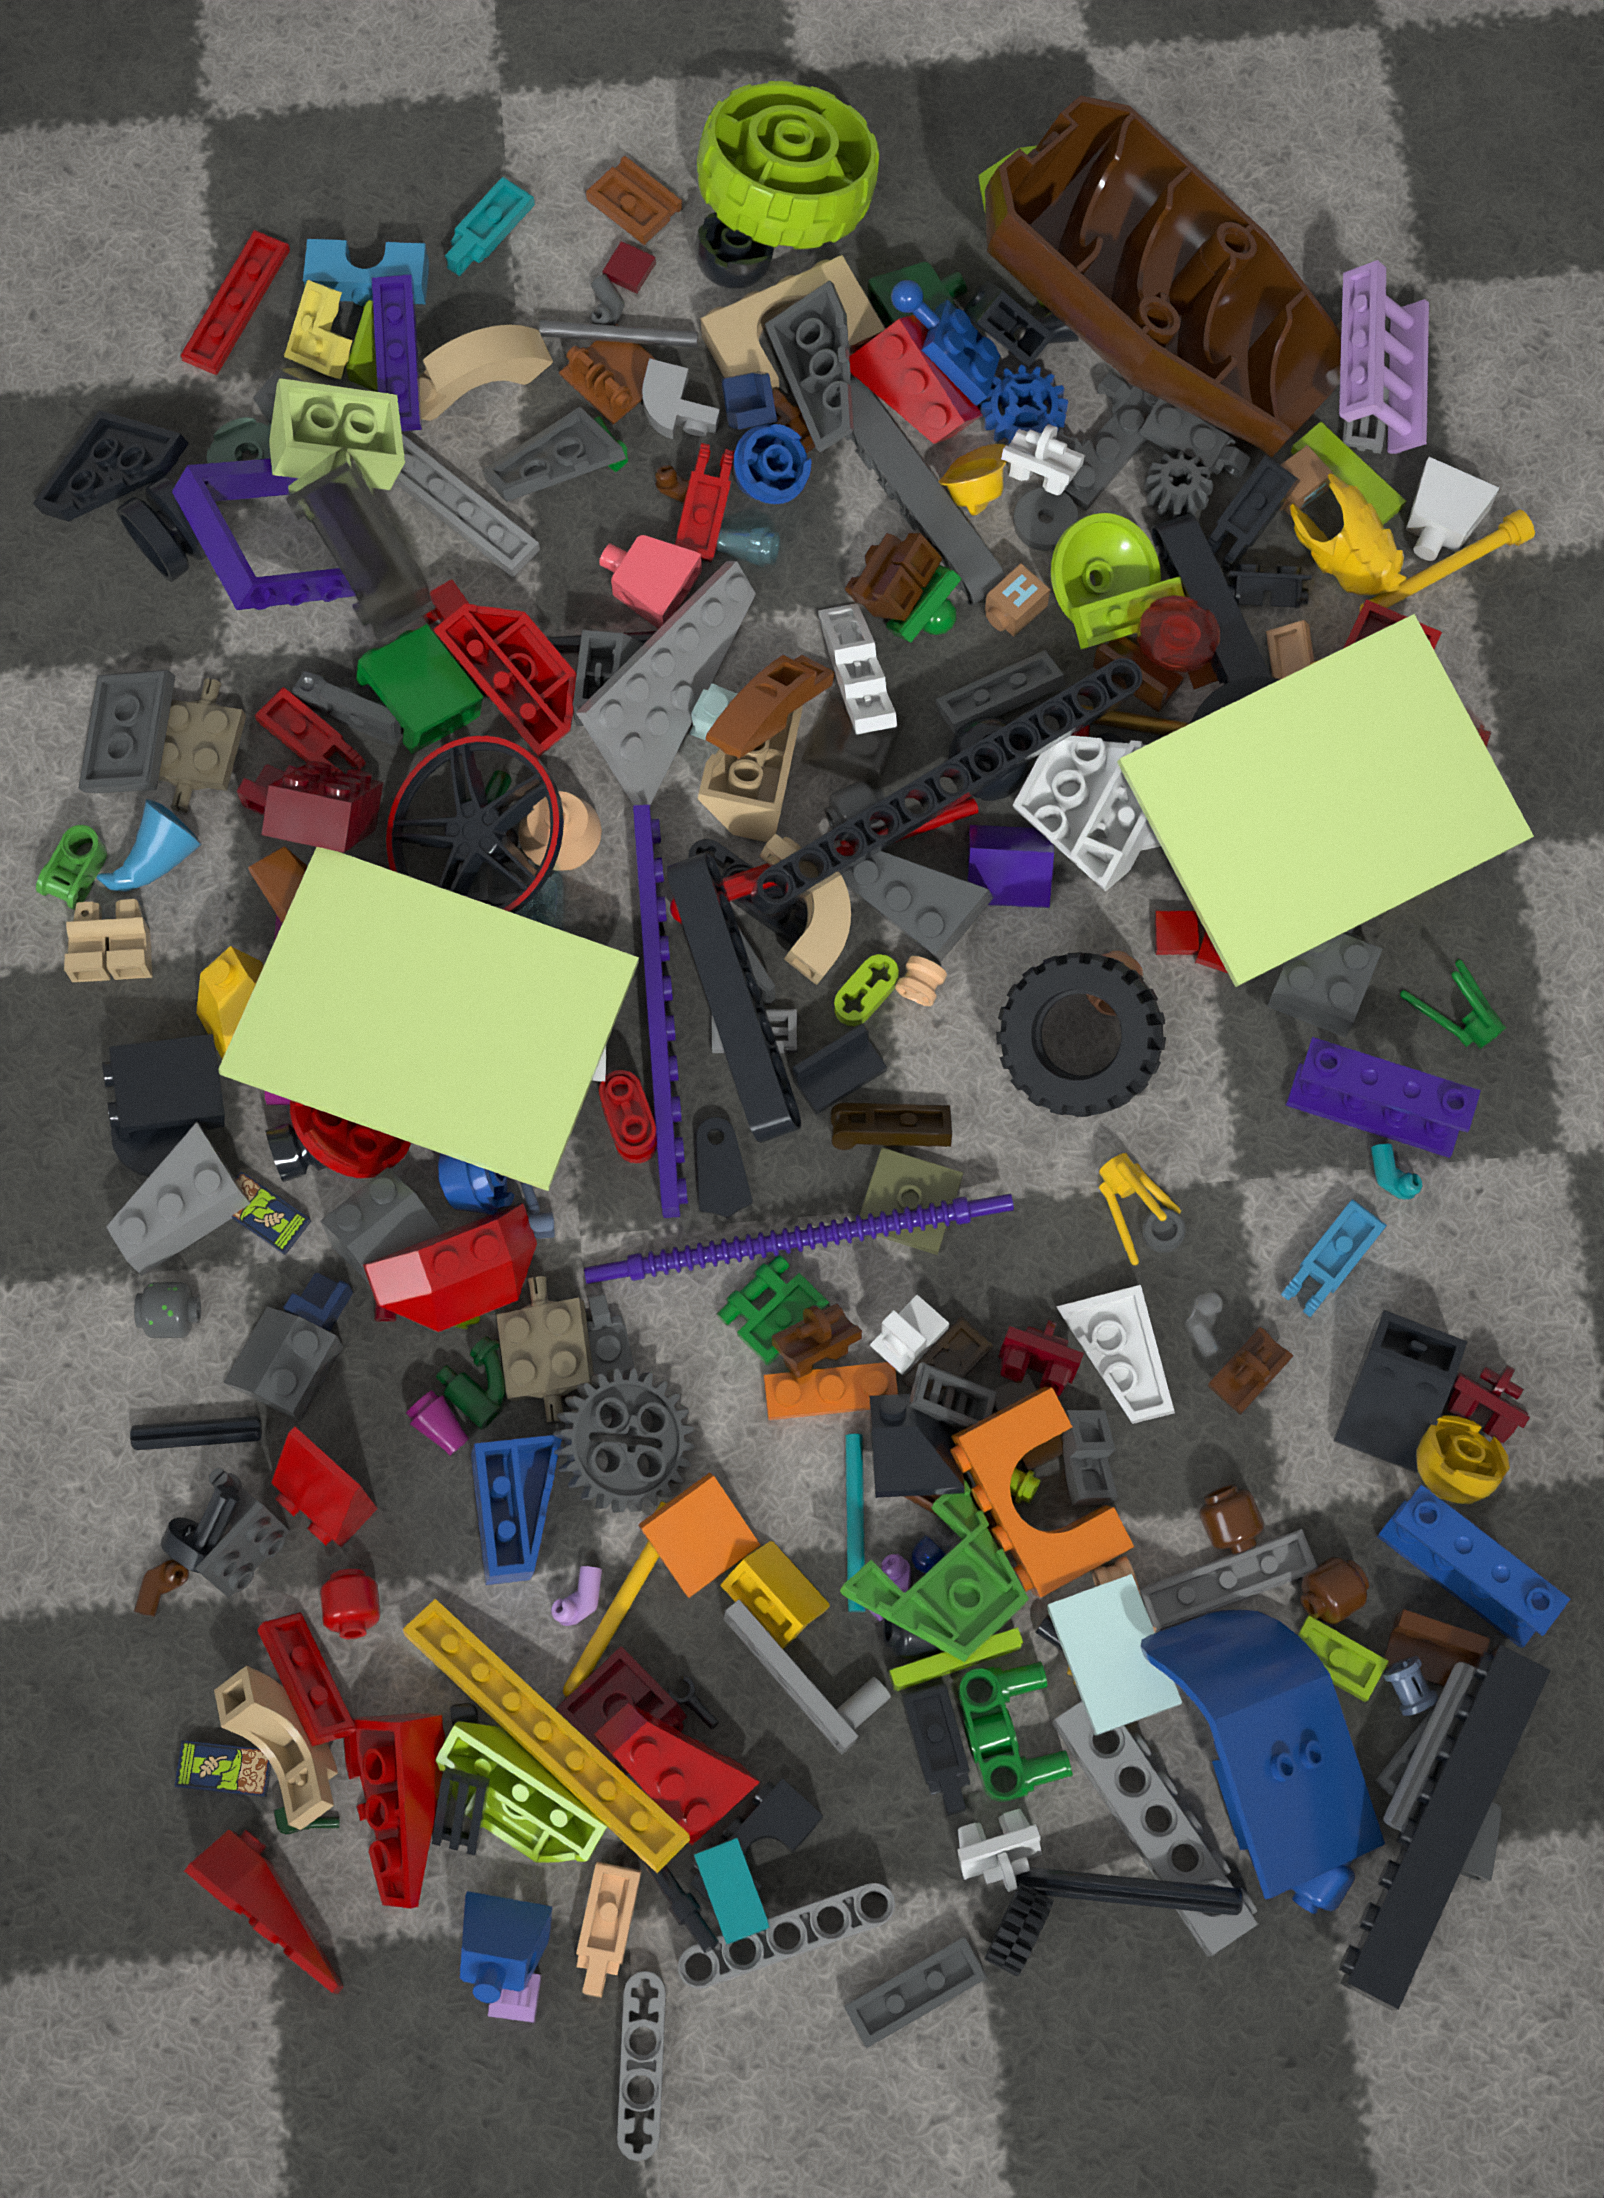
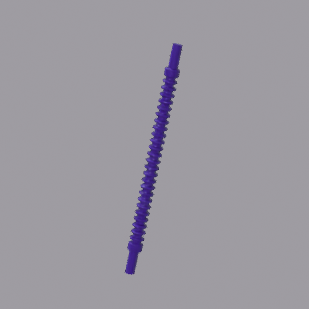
M1011 1193L968 1201L967 1197H958L952 1200V1204H947L945 1200H942L941 1206L938 1207L933 1202H930L929 1208L923 1209L918 1204L916 1210L910 1211V1208L906 1206L902 1213H898L897 1209H893L890 1215H886L884 1211H881L879 1217H874L872 1213H869L867 1219H861L860 1215H856L855 1221H849L847 1217H844L843 1223H837L835 1219H832L831 1225L825 1226L824 1222L820 1221L819 1227L813 1228L809 1223L804 1230H801L799 1226H795L792 1232H788L787 1228H783L781 1234H776L775 1230H771L769 1236H764L762 1232H759L757 1238H752L750 1234H747L745 1240H739V1237L735 1236L733 1242H727L723 1238L721 1244L718 1245L711 1240L709 1241V1246L703 1247L702 1243L699 1242L695 1249H691L687 1244L683 1251L673 1247L671 1253L661 1249L659 1255H654L653 1251H649L646 1257H643L641 1253L629 1254L627 1260L584 1267L587 1284L630 1277L632 1281L645 1279L646 1274L649 1273L653 1277H657V1272L659 1271L669 1275L671 1269H675L677 1273H681L683 1267H688L689 1271H693L695 1265H700L702 1269H705L706 1263H712L714 1267H717L718 1261H724L725 1264L729 1265L730 1259L736 1258L741 1263L745 1256H748L753 1261L757 1254H761L762 1258H766L769 1252H773L775 1256H778L781 1250H785L787 1254H790L792 1248H798L799 1252H803L804 1246H810L811 1250H815L816 1244H822L824 1248H827L828 1242H834L836 1246H839L840 1240L846 1239L847 1243L851 1244L852 1238L858 1237L862 1242L867 1235H871L872 1239H876L879 1233H883L884 1237H888L890 1231H895L897 1235H900L902 1229H907L909 1233H912L914 1227H920L921 1231H925L926 1225H932L934 1229H937L938 1223H944L946 1227H949L950 1221H956L957 1225L967 1224L971 1222L973 1217L1013 1211L1014 1206Z

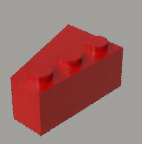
M914 315L898 319L849 356L850 373L933 444L957 435L983 415L977 405L922 351L928 329Z
M627 1703L594 1734L643 1792L689 1834V1843L691 1845L696 1843L760 1783L739 1762L730 1757L727 1758L699 1740H694L677 1731L673 1726L630 1703Z

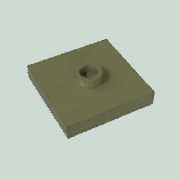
M881 1148L860 1212L861 1219H867L869 1213H872L874 1217H879L881 1211H884L886 1215H890L893 1209H897L898 1213H902L906 1206L910 1208V1211H914L918 1204L923 1209L929 1208L930 1202H933L938 1207L941 1206L942 1200H945L947 1204H952V1200L957 1197L964 1173ZM938 1223L937 1229H934L932 1225H926L925 1231H921L920 1227H914L912 1233H909L907 1229H902L900 1235H897L895 1231H890L888 1237H884L883 1233H879L877 1236L938 1255L947 1227L944 1223Z

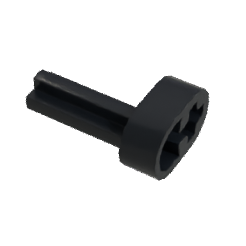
M222 1484L218 1485L199 1524L187 1518L177 1517L172 1519L161 1538L162 1549L185 1568L199 1573L195 1568L217 1546L228 1527L241 1499L237 1496L239 1490L233 1486L226 1488Z

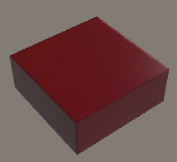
M621 241L603 269L602 274L607 275L612 283L638 294L654 268L656 258Z

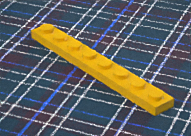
M434 1599L403 1628L406 1638L656 1873L690 1841L689 1834L438 1600Z

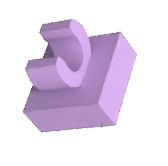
M533 1974L526 1989L520 1992L502 1989L500 1999L489 2004L488 2017L535 2023L541 1975Z

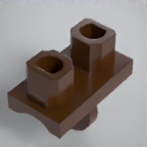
M838 1303L824 1310L812 1305L803 1311L802 1321L773 1335L772 1345L784 1358L786 1367L795 1377L801 1378L812 1372L814 1363L826 1357L836 1360L848 1354L849 1345L862 1339V1330L858 1325L849 1321Z
M1260 1326L1207 1386L1241 1415L1294 1355L1280 1346Z

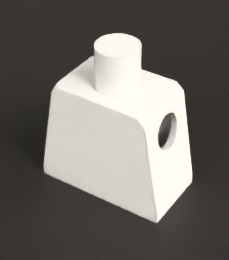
M1429 457L1418 483L1406 527L1407 531L1420 536L1414 547L1415 554L1424 560L1433 561L1436 559L1442 546L1458 552L1490 510L1499 487Z

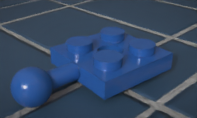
M912 280L898 282L891 293L894 307L903 313L912 312L928 329L922 351L975 405L981 403L988 397L1001 354L998 352L996 345L988 337H983L971 324L967 314L961 309H956L948 299L936 307L935 312H933L923 302V291L918 283Z

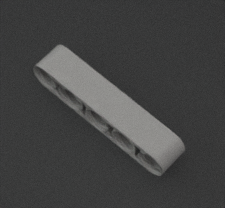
M871 1883L767 1919L770 1926L769 1929L745 1938L751 1940L757 1950L755 1959L748 1965H738L732 1961L730 1949L733 1943L726 1945L723 1935L717 1937L718 1945L707 1953H704L698 1944L691 1946L680 1956L678 1963L679 1975L688 1986L695 1989H705L875 1929L887 1923L893 1915L895 1909L894 1896L884 1885ZM868 1893H879L887 1902L886 1913L880 1918H869L861 1910V1900ZM825 1908H835L843 1916L844 1925L835 1934L824 1933L817 1925V1917ZM784 1923L795 1925L801 1936L797 1946L789 1950L779 1948L773 1938L776 1928ZM696 1954L707 1955L712 1961V1972L703 1981L692 1980L687 1974V1962Z

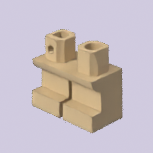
M125 899L117 901L116 919L102 920V907L99 903H76L74 921L66 922L69 939L68 953L65 954L64 970L72 982L110 980V973L114 980L152 978L150 929L144 921L138 900Z

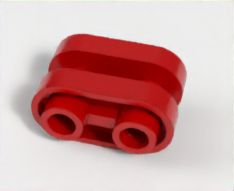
M625 1070L613 1071L605 1076V1081H601L599 1096L618 1154L627 1162H646L657 1151L656 1125L639 1079L631 1072Z

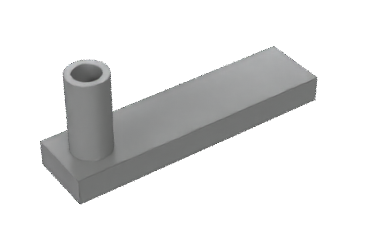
M737 1600L725 1611L723 1620L841 1755L857 1741L859 1736L854 1730L891 1698L884 1685L878 1679L872 1677L835 1710L740 1600Z

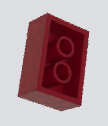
M308 761L306 765L296 768L268 786L261 835L344 853L375 831L383 782L372 780V774L365 771L347 770V774L331 771L332 766L330 764Z

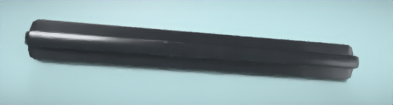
M1030 1867V1871L1016 1875L1017 1888L1021 1883L1045 1896L1235 1916L1241 1913L1243 1908V1892L1239 1888Z

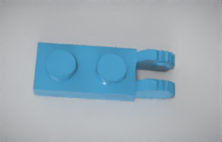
M1352 1199L1299 1266V1272L1281 1295L1289 1301L1291 1297H1295L1300 1291L1308 1276L1312 1277L1322 1287L1305 1304L1303 1312L1311 1317L1329 1293L1334 1294L1387 1225Z

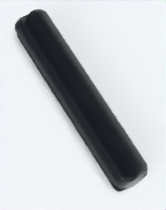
M248 1416L134 1425L130 1431V1442L135 1450L255 1442L261 1440L262 1423L259 1417Z

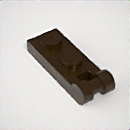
M838 1103L830 1111L831 1124L833 1125L831 1141L832 1145L839 1150H849L856 1144L951 1147L952 1121L950 1105Z

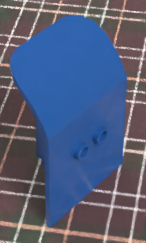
M1238 1609L1209 1613L1151 1634L1141 1640L1140 1647L1143 1656L1150 1664L1182 1688L1197 1705L1210 1725L1214 1738L1213 1743L1219 1758L1212 1761L1239 1849H1248L1265 1899L1273 1898L1385 1845L1331 1675L1319 1657L1296 1633L1281 1621L1259 1611Z

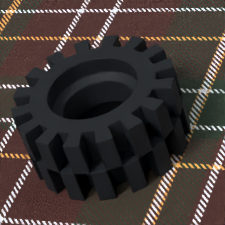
M1020 1883L998 1926L984 1960L1018 1977L1038 1940L1054 1900Z

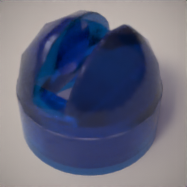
M926 1534L916 1543L912 1551L913 1564L916 1569L923 1573L930 1571L946 1556Z

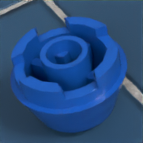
M764 424L748 430L739 440L734 454L733 476L739 489L748 497L768 504L786 503L798 496L806 485L811 472V458L808 459L806 451L799 441L801 439L800 435L791 428L779 424Z
M440 1153L438 1162L439 1183L448 1203L454 1209L494 1214L499 1208L508 1207L512 1204L515 1194L507 1192V1176Z

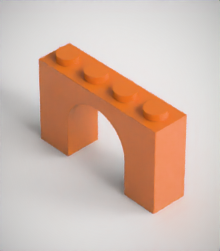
M1043 1387L951 1436L956 1445L951 1449L955 1462L963 1473L969 1470L976 1484L971 1491L983 1513L989 1510L997 1524L996 1527L992 1528V1533L998 1545L1003 1549L1004 1553L1010 1550L1018 1565L1013 1570L1025 1592L1031 1590L1033 1595L1040 1598L1134 1548L1123 1523L1112 1506L1103 1505L1078 1520L1051 1531H1042L1031 1527L1015 1510L1011 1499L1010 1483L1013 1471L1019 1460L1028 1451L1072 1428L1052 1387Z

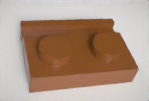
M625 155L621 158V163L615 168L611 167L586 191L588 202L643 245L670 221V217L675 212L679 213L682 210V200Z

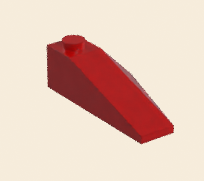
M406 1713L352 1717L356 1729L350 1736L344 1737L345 1765L349 1780L360 1777L366 1803L356 1806L360 1821L367 1819L368 1824L375 1833L376 1841L370 1845L368 1853L381 1903L385 1906L417 1908L420 1901L443 1770L440 1771L435 1761L445 1742L442 1715Z

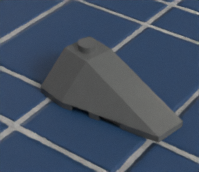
M830 280L765 323L815 447L819 452L824 451L854 431L847 314L837 290Z

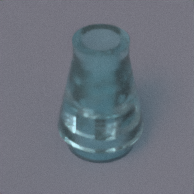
M769 527L722 528L718 536L717 549L720 553H726L764 567L765 564H775L779 553L780 537L778 532H771Z

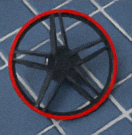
M471 736L441 746L417 764L407 776L395 797L388 819L386 848L390 870L409 876L404 861L402 843L420 844L422 847L452 849L438 887L467 896L481 864L486 862L522 890L510 901L497 907L511 913H516L541 890L548 880L560 852L564 817L561 797L553 777L543 763L531 752L509 740L499 737ZM496 751L508 754L523 762L534 773V776L489 804L482 774L477 769L473 752ZM460 755H462L466 779L472 798L469 801H466L464 778L461 775ZM450 760L457 816L405 819L411 801L422 783L438 767ZM539 782L541 783L539 787L528 793L526 796H524L522 799L516 802L504 813L502 812L501 809H503L507 805L511 804L512 802L526 794L525 791L529 790ZM546 797L550 811V835L546 853L540 867L536 870L528 862L529 859L517 848L518 836L512 827L534 810L533 806ZM445 826L444 836L403 833V827ZM512 859L531 878V881L526 884L502 863ZM460 862H463V865L461 866V868H460V870H459V872H458V874H457V876H456V878H455V875H456V873H457L459 864H460Z

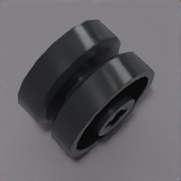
M162 475L145 489L149 505L141 499L132 497L118 507L116 513L141 552L168 581L173 582L189 569V562L185 552L192 558L200 561L207 557L172 493L175 484L168 477Z

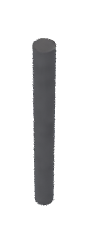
M540 320L539 332L542 337L698 347V331Z

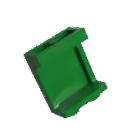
M427 624L414 631L407 630L401 633L395 641L382 648L375 647L368 650L358 660L357 682L361 687L370 684L404 729L403 744L411 754L468 725L480 716L483 700L482 694Z

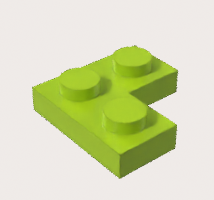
M1308 1616L1297 1635L1319 1657L1330 1673L1334 1685L1364 1702L1368 1701L1389 1661L1322 1622Z

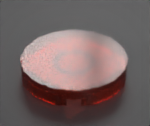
M1171 595L1158 598L1151 603L1150 607L1141 616L1137 627V640L1143 653L1154 664L1177 672L1198 670L1211 661L1220 642V627L1215 616L1208 609L1204 611L1201 607L1197 606L1198 602L1189 597Z

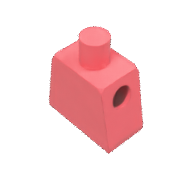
M646 535L638 536L628 552L611 543L608 544L599 561L600 566L614 572L611 579L613 596L657 629H660L679 609L702 572L701 554Z

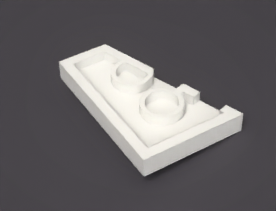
M1141 1285L1057 1306L1061 1316L1132 1424L1175 1413Z

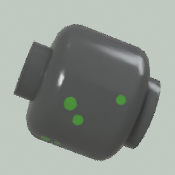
M149 1283L146 1285L143 1293H137L135 1298L134 1316L136 1327L143 1328L145 1335L149 1338H185L192 1329V1323L200 1322V1297H192L191 1289L186 1283Z

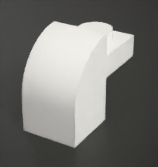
M916 1295L899 1314L893 1310L882 1322L881 1333L870 1346L898 1372L905 1375L947 1332L949 1322Z

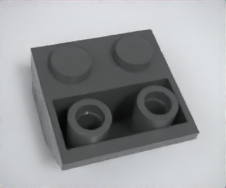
M582 630L573 700L576 726H584L576 712L644 643L624 633Z

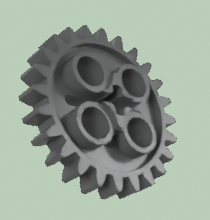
M636 1368L625 1369L623 1375L619 1369L608 1370L607 1379L602 1373L594 1374L591 1376L592 1386L588 1383L577 1385L581 1398L576 1396L566 1397L565 1401L572 1411L558 1413L557 1415L566 1424V1429L554 1431L553 1435L564 1439L565 1446L554 1450V1454L566 1455L568 1460L559 1468V1471H572L574 1473L568 1486L569 1488H575L583 1485L584 1489L580 1498L583 1501L591 1500L597 1495V1509H607L610 1503L613 1513L624 1512L626 1506L630 1512H639L642 1510V1502L646 1507H655L658 1505L657 1495L662 1498L672 1496L668 1482L672 1484L683 1483L684 1480L676 1470L678 1468L691 1467V1463L682 1457L683 1451L695 1448V1445L684 1441V1435L694 1431V1427L682 1426L681 1419L689 1413V1410H676L674 1405L679 1400L680 1395L677 1393L665 1396L664 1393L668 1385L666 1381L657 1382L652 1386L653 1373L651 1372L642 1373L639 1378ZM603 1405L609 1408L612 1415V1420L608 1427L603 1425L600 1420L599 1413ZM644 1410L650 1413L653 1421L649 1432L641 1424V1416ZM595 1433L603 1436L622 1434V1437L630 1439L658 1440L660 1446L659 1448L647 1445L627 1446V1444L620 1442L591 1441L589 1434ZM600 1449L608 1457V1465L604 1472L596 1464V1455ZM641 1454L646 1456L649 1462V1469L645 1476L639 1472L637 1467V1461Z

